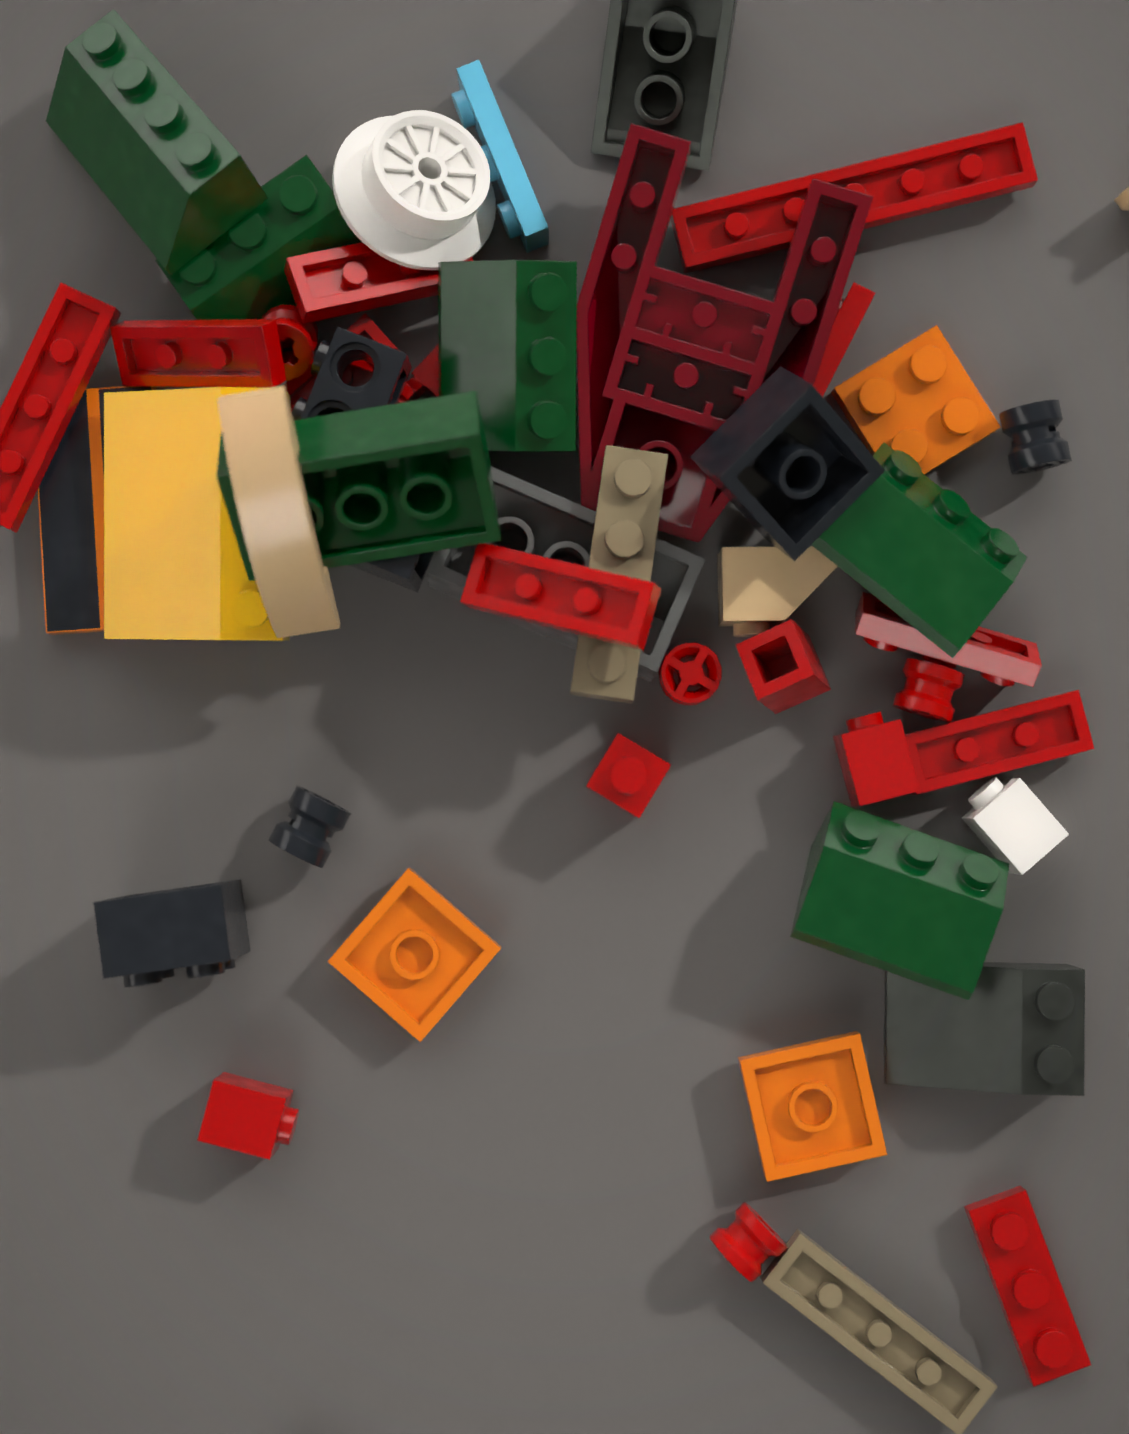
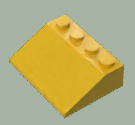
M210 387L104 393V639L290 640V636L276 637L256 580L249 581L217 479L220 436L222 432L218 408L219 396L266 388ZM287 393V397H288V401H289V405H290V395Z

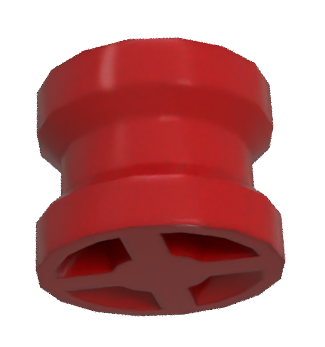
M279 305L273 307L262 316V319H276L281 351L284 348H293L292 351L282 352L286 379L289 381L300 377L308 370L318 343V328L315 321L303 324L297 306Z
M683 643L674 647L665 656L659 669V684L664 694L673 702L684 706L697 705L706 701L718 689L722 679L721 664L717 655L707 646L699 643Z
M906 658L903 667V673L907 678L903 690L896 693L892 706L925 718L951 722L955 711L951 704L953 692L962 687L965 674L932 662Z
M743 1202L735 1210V1220L727 1228H717L709 1236L710 1240L730 1264L752 1283L761 1275V1265L770 1256L779 1257L788 1248L772 1227L746 1202Z

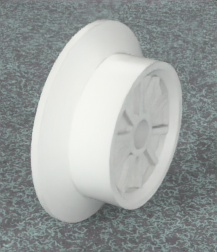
M411 110L395 116H385L370 120L352 131L336 155L333 165L332 185L340 213L353 233L366 246L383 258L412 269L438 270V262L469 260L483 247L490 236L495 221L496 201L493 186L490 183V170L487 158L471 133L449 117L426 110Z

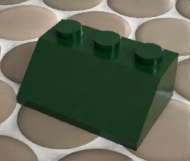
M307 154L261 186L268 197L265 202L175 273L170 275L158 259L155 260L197 320L262 319V316L273 307L279 305L297 306L284 271L287 257L362 242L345 222L337 206L334 192Z
M489 260L438 262L439 397L477 391L488 451H575L577 261Z
M883 442L873 454V457L883 467L885 472L812 546L953 658L1014 583L1027 556L1019 551L1017 543L1009 534L1001 529L989 527L974 515L967 502L959 494L949 489H942L924 475L920 465L910 455L899 450H893Z
M834 801L810 848L790 937L969 1000L974 993L1003 912L1009 863Z

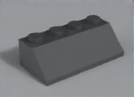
M491 467L501 541L489 542L487 544L588 567L596 512ZM656 538L650 582L656 583L661 588L644 650L640 652L637 673L638 678L650 683L658 671L705 562L704 558ZM477 544L436 551L427 570L428 586L461 600ZM493 614L576 650L578 634Z

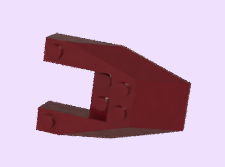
M631 123L577 302L576 337L581 505L596 511L606 445L668 454L658 531L699 543L730 500L690 456L780 366L810 384H814L873 196L813 178L804 198L773 301L759 298L657 266L691 153V141Z

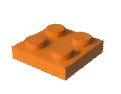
M937 325L834 387L831 392L872 456L884 442L893 450L905 452L915 459L924 475L1001 428Z
M409 867L327 962L421 1042L502 947Z
M853 1031L738 1057L763 1173L767 1182L887 1155L859 1032Z

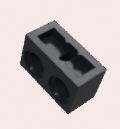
M337 326L332 341L323 340L316 351L311 366V375L317 378L309 398L300 397L291 413L293 420L397 404L412 369L407 353ZM364 360L374 365L373 376L366 384L353 387L342 381L343 372L350 363Z

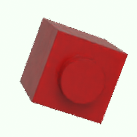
M792 619L736 644L757 700L775 714L831 690L810 636Z
M880 711L845 720L848 732L833 736L851 806H864L920 791L901 719L884 723Z
M617 733L585 787L636 818H640L671 764Z
M227 1072L221 1073L213 1080L197 1141L270 1160L279 1149L280 1144L289 1146L292 1141L299 1116V1109L290 1107L294 1090Z

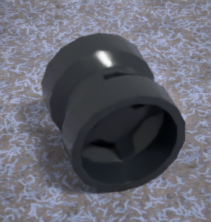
M1059 400L1033 402L1008 409L999 414L1003 434L1013 438V442H1011L1012 450L1008 454L1012 475L1050 469L1072 461L1068 442L1060 437L1059 431H1056V427L1063 420Z
M296 786L289 800L291 811L288 816L292 819L290 822L278 823L269 841L289 854L314 866L323 868L331 853L330 845L325 841L326 838H332L335 832L343 830L351 813L310 790Z

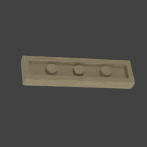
M606 445L588 567L651 581L668 454ZM578 635L570 695L632 704L641 650Z
M797 1228L786 1243L788 1248L779 1257H775L760 1277L762 1283L956 1434H963L996 1390L997 1385L994 1381Z

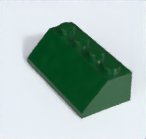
M114 9L65 46L46 122L170 275L179 270L268 199L241 155Z
M477 391L293 420L299 444L297 458L323 567L333 568L501 541L488 446ZM221 432L217 479L248 579L252 581L256 579L238 515L223 434Z

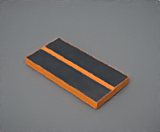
M118 386L85 389L38 488L45 626L47 634L59 635L104 631V393L157 390L156 387Z

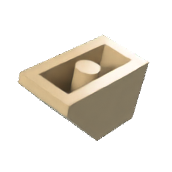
M810 546L796 561L792 560L777 547H722L717 554L718 626H733L734 637H753L770 629V626H777L784 622L838 566L813 546Z

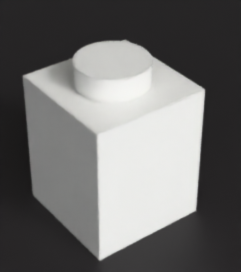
M997 777L992 778L971 795L968 801L973 808L962 817L963 821L998 860L1009 863L1008 872L1023 875L1069 835L1021 778H1007L1002 783Z

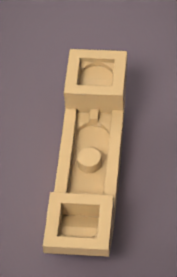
M285 386L219 396L220 422L238 515L256 583L276 637L282 638L339 629L340 619L327 566L323 567L297 458L299 444Z

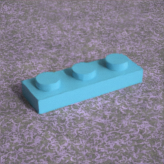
M478 59L456 68L459 91L452 93L451 96L463 127L466 129L473 125L475 126L483 145L481 148L489 164L490 183L497 180L505 201L497 204V208L509 238L512 239L520 235L527 253L548 245V225L480 60Z

